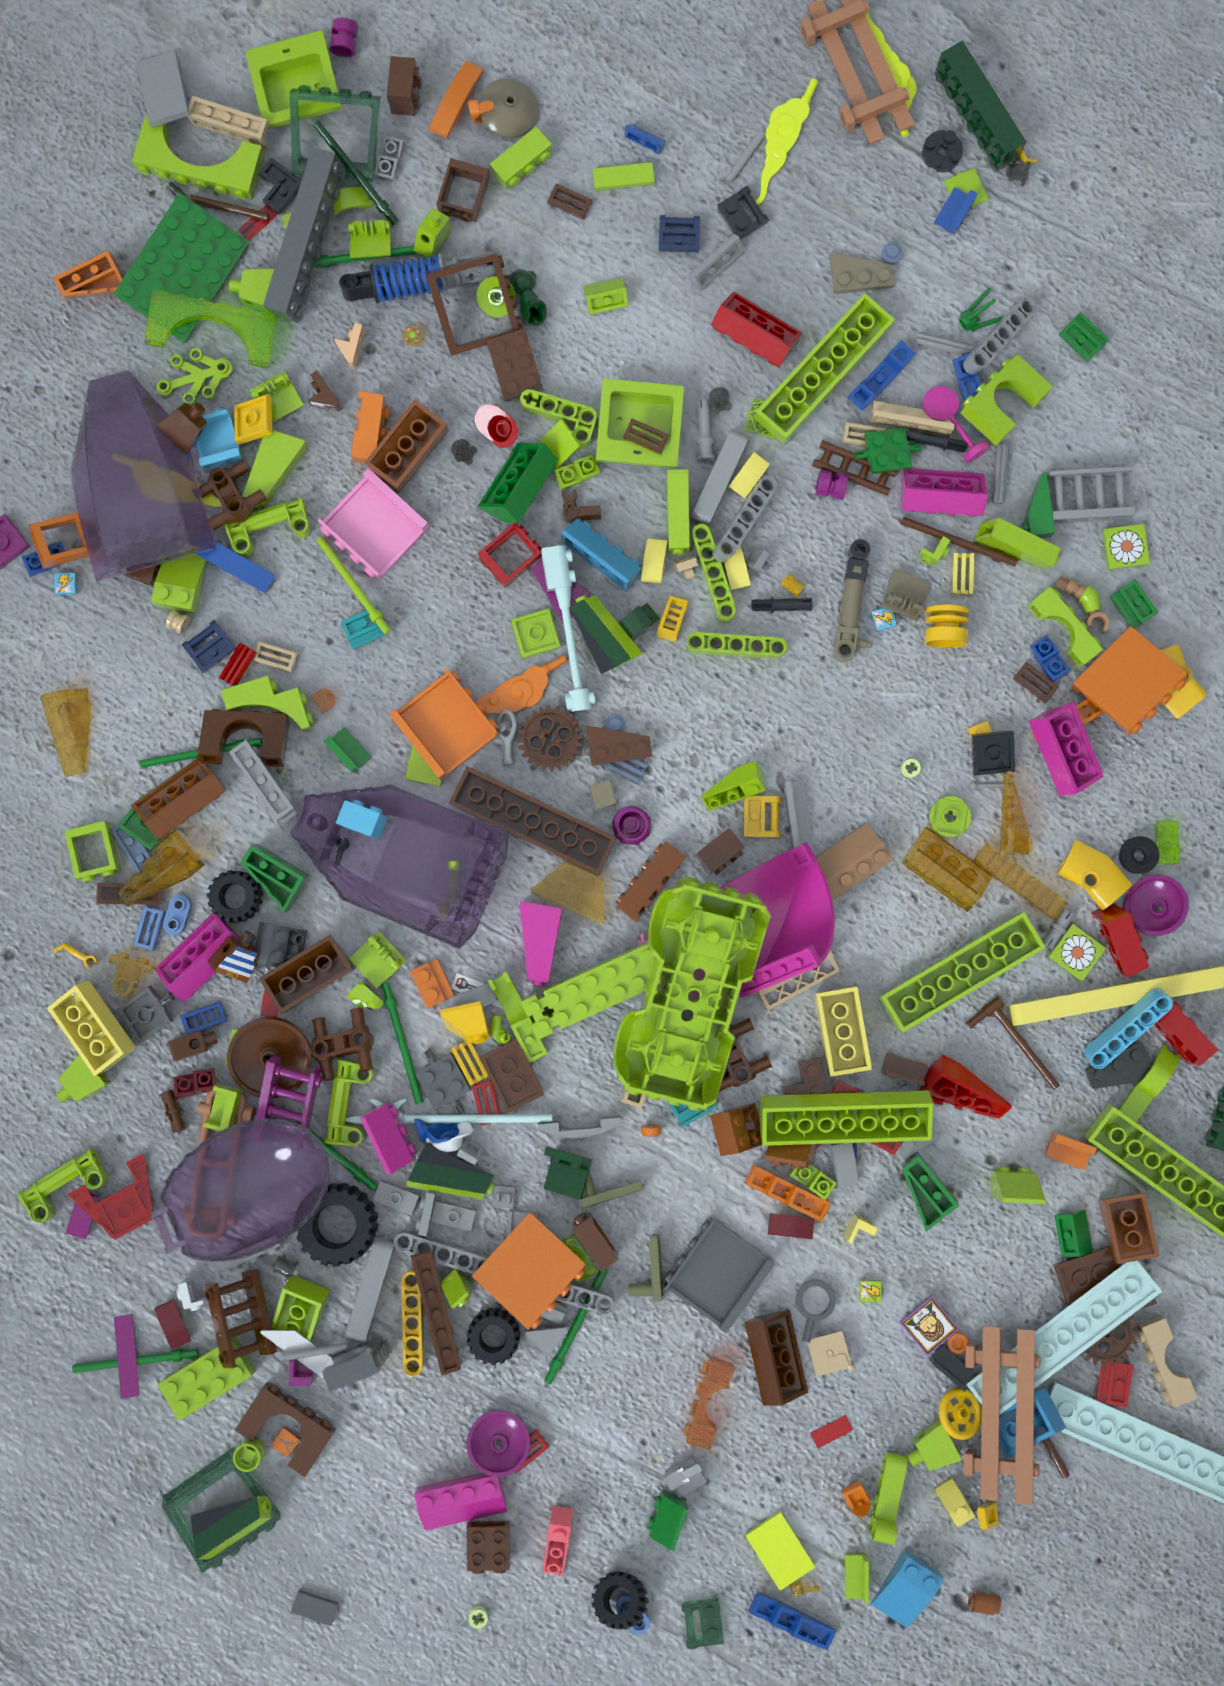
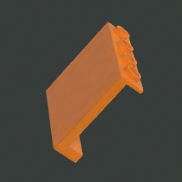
M1130 626L1073 682L1072 690L1077 695L1082 693L1126 731V736L1129 737L1132 733L1136 734L1143 727L1142 723L1147 718L1150 720L1158 712L1157 708L1161 704L1166 705L1171 700V694L1175 690L1180 691L1186 685L1187 672Z
M447 668L445 669V674L398 711L394 709L389 713L390 717L441 781L499 736V733L496 731L499 727L492 718L488 720L484 716L486 710L479 702L477 704L473 702L471 698L474 695L467 686L462 688L459 684L461 681L460 677L455 671L450 673Z
M529 1212L472 1275V1278L525 1326L527 1330L531 1327L535 1330L543 1321L540 1318L545 1311L550 1313L557 1305L555 1300L558 1296L564 1297L572 1288L569 1284L574 1278L578 1281L586 1272L583 1269L586 1264Z

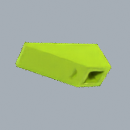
M756 760L739 766L701 795V799L708 810L711 811L766 791L764 772Z
M454 1268L440 1281V1285L452 1309L457 1305L461 1308L469 1300L474 1284L461 1270Z

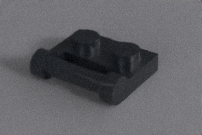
M748 186L743 187L739 192L722 201L717 206L732 232L740 239L769 222L767 215L762 213L750 194L751 190ZM742 199H745L757 218L756 221L752 222L740 203Z

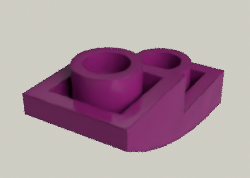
M91 1194L94 1202L98 1203L100 1196ZM76 1203L74 1204L65 1234L86 1239L92 1218Z

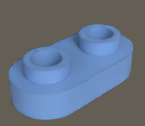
M175 895L170 900L163 922V928L166 933L179 935L184 931L192 907L191 900L187 896ZM178 901H181L183 904L180 909L176 906ZM172 921H175L177 924L174 929L170 927Z
M623 1593L616 1599V1611L618 1614H622L628 1609L622 1603L624 1601L630 1603L629 1593ZM643 1613L642 1616L644 1618L641 1624L629 1627L634 1634L642 1635L648 1631L650 1619L647 1613Z

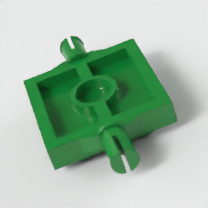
M905 428L866 432L864 435L866 442L865 450L854 451L855 460L867 458L872 474L908 470L913 467L910 456L911 452H921L922 446L921 443L909 444Z

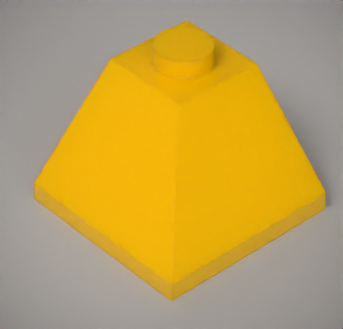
M481 1001L439 1010L446 1029L468 1043L481 1044L490 1039L487 1017Z

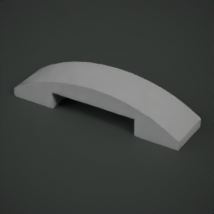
M621 1116L600 1118L601 1126L560 1129L559 1121H555L552 1123H538V1129L558 1137L584 1138L604 1133L622 1121Z

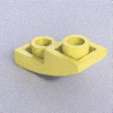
M753 452L729 487L743 498H746L770 463Z
M647 539L641 581L662 583L668 548L667 540Z
M740 545L736 553L726 562H723L731 590L751 585ZM723 547L722 551L728 554L727 550Z

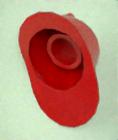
M494 404L483 405L477 410L475 414L477 429L498 447L506 448L516 441L518 428L513 417Z

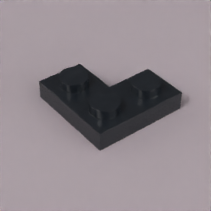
M270 158L259 172L263 179L273 185L262 201L280 215L298 193L302 180L273 158Z

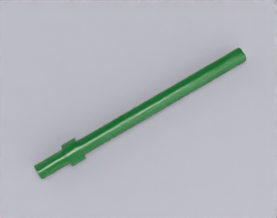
M414 246L391 248V256L350 258V254L335 256L326 254L321 255L320 259H317L315 267L322 266V268L330 267L332 264L418 253L414 251Z
M261 738L247 740L251 747L262 746ZM245 739L225 744L224 753L231 751L244 742ZM198 749L143 759L139 761L140 767L145 768L199 758Z
M384 983L381 985L386 999L384 1001L385 1007L389 1009L415 1104H419L424 1101L397 1011V999L393 997L390 983Z
M285 1118L300 1131L301 1122ZM309 1128L308 1133L311 1134V1141L354 1175L353 1178L356 1181L362 1182L373 1192L375 1191L378 1184L366 1175V1171L362 1168H357L330 1144L324 1143V1140Z
M607 1269L602 1272L599 1270L591 1286L592 1288L599 1290L608 1272ZM587 1293L583 1302H588L591 1299L589 1293ZM579 1309L556 1357H553L550 1362L551 1367L544 1382L551 1385L558 1370L562 1369L565 1363L563 1360L588 1310Z
M174 1349L168 1353L136 1356L137 1365L172 1361L173 1363L182 1362L183 1359L199 1357V1350L182 1351V1349ZM113 1359L74 1364L72 1371L73 1373L118 1368V1361Z

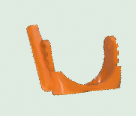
M477 100L467 101L474 124L483 123L480 115L494 108L492 101L487 100L480 103Z

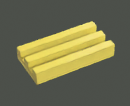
M953 553L951 594L972 595L974 553ZM958 559H961L960 590H957ZM966 559H969L968 590H965Z

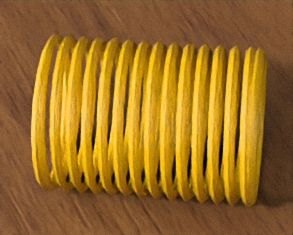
M790 573L787 574L780 584L796 597L805 587V584Z

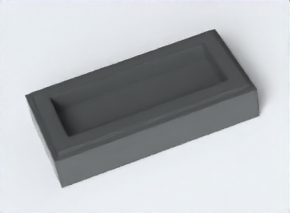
M298 1590L291 1613L331 1626L339 1603Z

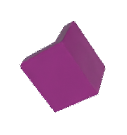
M297 1359L290 1360L289 1386H311L314 1382V1372Z

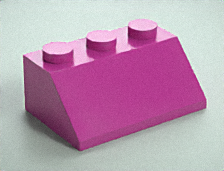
M390 1101L368 1110L360 1118L387 1176L414 1161L416 1158L415 1154H417L413 1142L409 1143L406 1136L408 1135L406 1126L403 1123L400 1124L397 1117L399 1116L397 1107L394 1104L392 1105Z

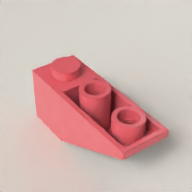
M552 1506L542 1571L544 1573L564 1574L573 1509Z

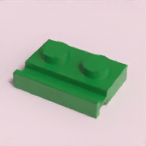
M1081 312L1059 333V336L1087 363L1110 340Z
M1136 579L1109 596L1129 627L1131 626L1134 629L1158 614V611Z

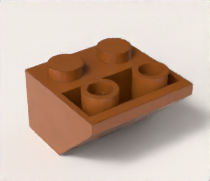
M755 1103L710 1115L720 1156L739 1154L762 1145L760 1120Z
M817 1144L768 1145L765 1160H770V1164L776 1166L788 1165L789 1163L791 1168H808L809 1165L815 1164Z

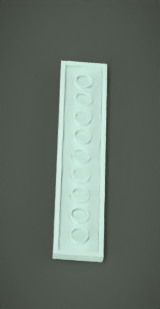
M1138 1261L1126 1262L1035 1331V1354L1041 1356L1040 1368H1035L1034 1389L1162 1293V1290ZM1017 1346L1010 1351L1017 1352ZM1000 1366V1415L1016 1403L1017 1367ZM980 1373L966 1385L982 1405V1373Z
M1053 1381L1049 1395L1067 1427L1061 1432L1224 1503L1223 1455Z

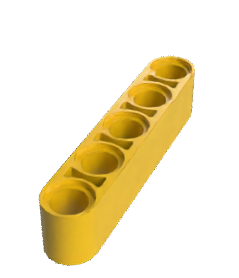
M414 1268L406 1271L401 1281L403 1369L408 1376L412 1377L420 1374L424 1366L423 1303L418 1284H410L407 1281L408 1275L415 1276ZM407 1297H416L418 1304L415 1306L410 1305L407 1302ZM408 1318H416L418 1326L411 1327L408 1324ZM408 1340H417L419 1346L417 1348L410 1347ZM409 1361H417L419 1364V1368H410L408 1364Z

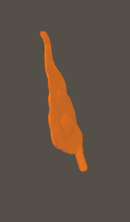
M562 655L542 666L528 668L523 675L513 677L502 683L494 692L481 696L475 704L479 702L486 710L484 715L491 713L500 714L506 709L518 712L524 708L536 705L541 700L543 692L548 685V674L567 662L565 656Z

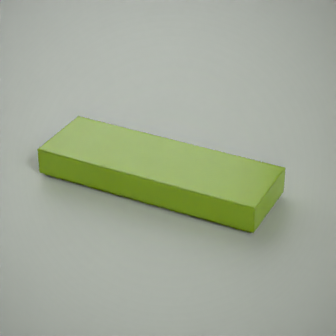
M652 162L593 168L595 191L655 184Z

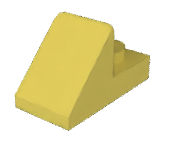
M952 1478L934 1488L957 1528L975 1517Z

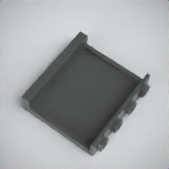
M712 1217L710 1221L708 1219L704 1221L700 1227L702 1232L698 1238L695 1236L688 1244L690 1249L686 1255L682 1253L675 1264L678 1266L673 1272L669 1271L663 1280L665 1282L664 1289L670 1290L718 1325L720 1330L727 1333L775 1263Z

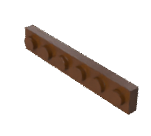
M430 1249L410 1255L441 1376L462 1370L432 1251Z

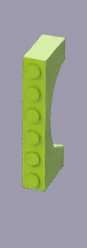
M144 117L132 163L139 173L144 175L154 174L164 180H168V178L174 179L183 185L193 184L203 190L207 188L213 189L223 195H226V193L233 194L235 197L243 200L246 198L253 199L265 156L261 145L242 141L236 153L228 160L213 166H196L182 161L171 152L168 145L169 129L166 123L151 128L148 117Z

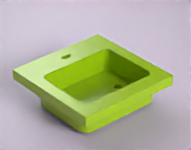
M323 30L245 51L261 118L269 121L267 130L343 109Z
M603 378L596 461L677 469L684 386ZM631 418L669 434L661 455L623 438ZM633 425L632 427L660 441L663 440V438ZM629 433V435L634 436L640 440H643L659 448V445L650 442L644 438H641L635 434Z

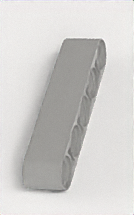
M1025 297L1004 315L964 360L963 366L967 373L976 374L989 365L1036 312L1037 304L1034 299Z
M733 429L730 430L690 517L691 519L710 526L748 444L749 436Z
M770 475L763 476L752 488L713 549V556L717 561L726 562L736 553L775 492L777 482L774 477ZM762 484L765 485L768 488V490H765ZM752 500L756 501L758 506L754 505ZM742 516H745L748 522L744 521ZM732 531L738 535V538L733 536ZM721 547H724L728 554L724 553Z
M375 1237L347 1327L346 1337L362 1342L367 1341L395 1246L392 1241Z

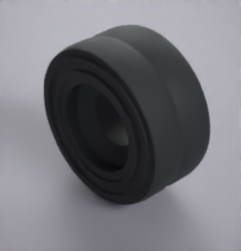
M1137 836L1126 840L1119 851L1121 865L1127 871L1134 874H1142L1154 869L1160 856L1155 842L1144 836ZM1137 849L1144 852V859L1142 861H1137L1134 858V852Z

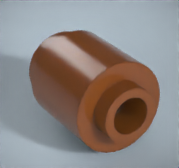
M974 1590L972 1594H969L968 1606L971 1607L974 1613L993 1616L1000 1613L1001 1597L996 1596L995 1593Z

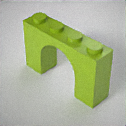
M1018 354L1012 359L1008 357L1000 366L1002 370L1000 372L995 370L988 378L990 382L987 385L983 382L975 391L977 395L975 397L970 395L963 403L965 408L961 414L995 446L1011 432L1016 424L998 408L994 399V391L999 389L1011 390L1034 408L1053 388L1047 380Z

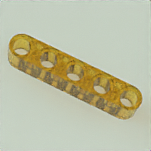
M985 843L973 860L977 865L1053 920L1057 919L1068 904L1061 896L987 843Z

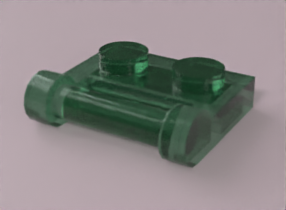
M719 1598L689 1601L681 1604L682 1612L685 1615L687 1649L724 1644ZM694 1610H699L702 1637L698 1638L695 1636Z

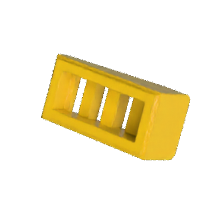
M669 595L657 630V637L676 642L689 604L688 600ZM671 604L682 607V610L671 607ZM670 612V613H673V614H676V615H680V616H679V617H676V616H673V615H669L668 613ZM666 620L677 623V625L667 623Z

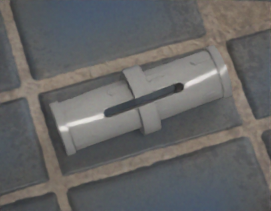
M1063 908L1062 913L1056 922L1051 924L1050 931L1042 941L1044 945H1047V948L1054 949L1061 935H1065V929L1075 914L1069 913V910Z

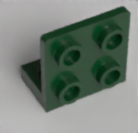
M546 1146L544 1155L550 1156L551 1162L544 1190L581 1200L593 1159Z

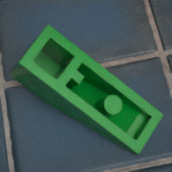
M1047 472L1042 473L1038 477L1024 522H1022L1023 530L1039 538L1051 537L1055 533Z

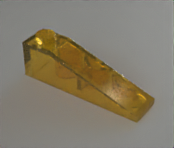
M68 689L42 694L41 700L64 776L69 777L86 773L88 734H90L89 723L90 715H92L88 689Z
M1007 771L1003 773L1000 855L1027 856L1032 851L1033 841L1030 839V833L1012 772Z
M176 829L155 847L157 851L151 858L147 857L144 860V867L139 873H134L118 892L128 907L188 879L205 865Z

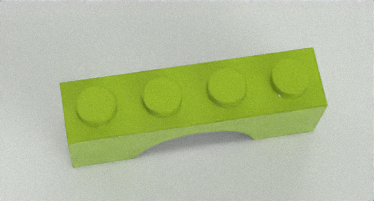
M1049 587L1027 606L1039 621L1052 619L1059 621L1067 628L1070 635V645L1066 653L1080 668L1103 650L1101 643L1087 631V625L1076 618L1072 607L1065 605L1061 600V594L1056 589Z

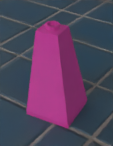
M520 901L527 977L529 980H532V984L544 986V982L549 983L563 910L561 908Z

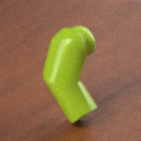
M492 1015L491 1036L498 1043L507 1044L510 1041V1035L501 1027L502 1016Z

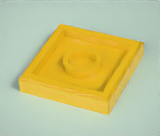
M268 394L234 405L235 442L240 445L272 434V397Z

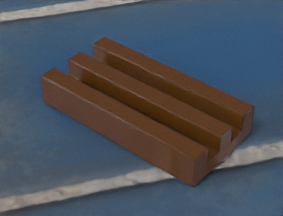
M556 183L547 203L584 220L592 204V199ZM559 191L567 196H570L578 201H581L585 203V206L562 195H559L556 192Z
M631 418L623 438L661 455L669 434ZM633 425L663 438V440L660 441L632 427ZM629 433L635 434L641 438L659 445V448L643 440H640L634 436L629 435Z
M1025 662L1013 677L1017 683L1044 704L1047 703L1059 687L1028 662ZM1027 669L1028 671H1030L1033 675H1035L1042 682L1048 685L1051 688V690L1049 691L1047 688L1041 685L1038 681H1036L1029 674H1027L1025 670ZM1022 675L1025 679H1027L1034 686H1036L1043 693H1045L1046 697L1038 690H1036L1033 686H1031L1029 683H1027L1024 679H1022L1020 676Z

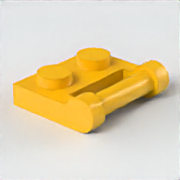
M750 796L744 799L743 837L780 838V796ZM765 803H771L770 831H765Z

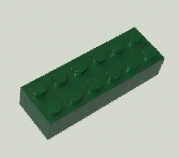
M962 40L941 53L935 70V76L937 81L945 87L948 98L955 103L958 114L964 117L968 130L976 136L978 146L986 152L990 165L999 171L1019 159L1026 140Z

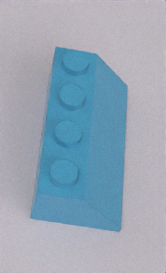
M576 519L561 533L562 543L627 592L641 574V564L632 557L629 559L623 555L625 552L620 547L610 545L608 543L609 540L603 534L599 533L597 535L592 531V526L583 520L581 522Z

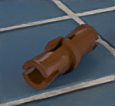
M169 1090L161 1093L160 1096L166 1110L164 1113L165 1116H168L173 1134L185 1130L186 1127L180 1113L182 1110L181 1107H178L174 1091Z

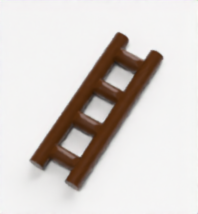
M822 440L819 448L825 451L821 461L814 459L813 467L832 471L833 475L837 472L848 474V481L883 495H888L890 488L885 487L888 476L895 478L897 471L881 473L877 483L866 479L871 468L867 458L855 460L854 452ZM832 453L844 457L840 468L828 464ZM851 460L862 464L859 475L847 471Z

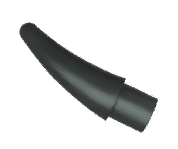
M172 181L166 187L176 197L179 192L186 196L181 188L177 187Z

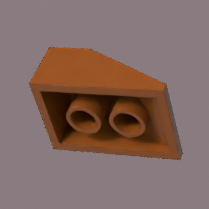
M1145 1193L1098 1200L1102 1220L1117 1264L1160 1257Z

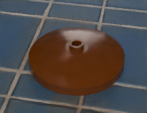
M261 1017L251 1020L239 1028L230 1042L227 1052V1065L230 1075L241 1089L253 1096L260 1097L266 1063L272 1057L267 1053L281 1057L280 1065H282V1068L309 1074L312 1063L310 1043L303 1031L288 1020L278 1017ZM280 1076L277 1077L276 1084L281 1088L295 1091L303 1082Z

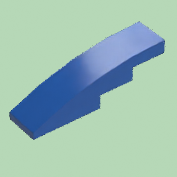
M201 533L190 550L207 562L263 593H266L275 575Z
M758 1591L748 1609L751 1615L766 1620L772 1626L789 1632L792 1637L828 1650L836 1633L834 1628L818 1619Z

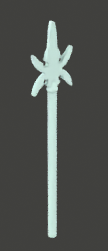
M377 1099L370 1100L376 1107L383 1104V1102ZM400 1099L394 1105L399 1109L407 1099ZM399 1111V1116H397L400 1124L415 1123L414 1119L416 1118L423 1120L425 1123L553 1122V1114L403 1115ZM362 1116L348 1117L346 1121L362 1123L360 1119Z

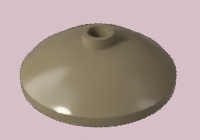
M499 79L491 82L482 91L479 103L488 100L494 104L493 110L480 115L483 124L492 133L504 138H517L525 135L533 128L538 117V102L533 92L525 84L514 79ZM507 100H512L513 103L510 104L507 102Z

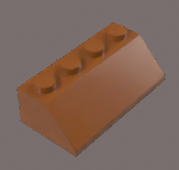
M414 399L364 464L384 483L397 493H400L449 431L448 425Z
M197 758L134 802L131 807L158 840L166 836L176 826L184 823L190 816L201 811L211 801L218 799L226 791L214 773Z

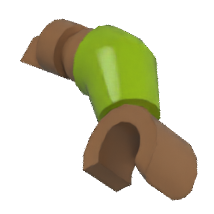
M1060 576L1055 586L1068 594L1074 593V597L1079 599L1078 601L1082 603L1086 614L1089 613V617L1085 622L1087 627H1090L1092 620L1097 618L1102 621L1101 631L1105 633L1109 629L1110 619L1105 613L1099 612L1101 604L1099 593L1096 589L1082 583L1079 585L1077 584L1078 581L1073 578L1068 580Z

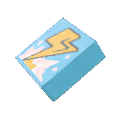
M54 573V594H77V574Z
M882 608L871 612L876 632L897 626L892 611Z

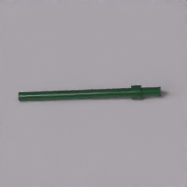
M318 120L313 127L377 205V210L381 214L383 213L394 226L399 220L389 209L390 205L385 199H381Z

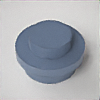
M887 243L882 249V257L888 263H895L902 256V249L897 243Z
M611 715L605 721V729L623 732L625 721L619 715Z

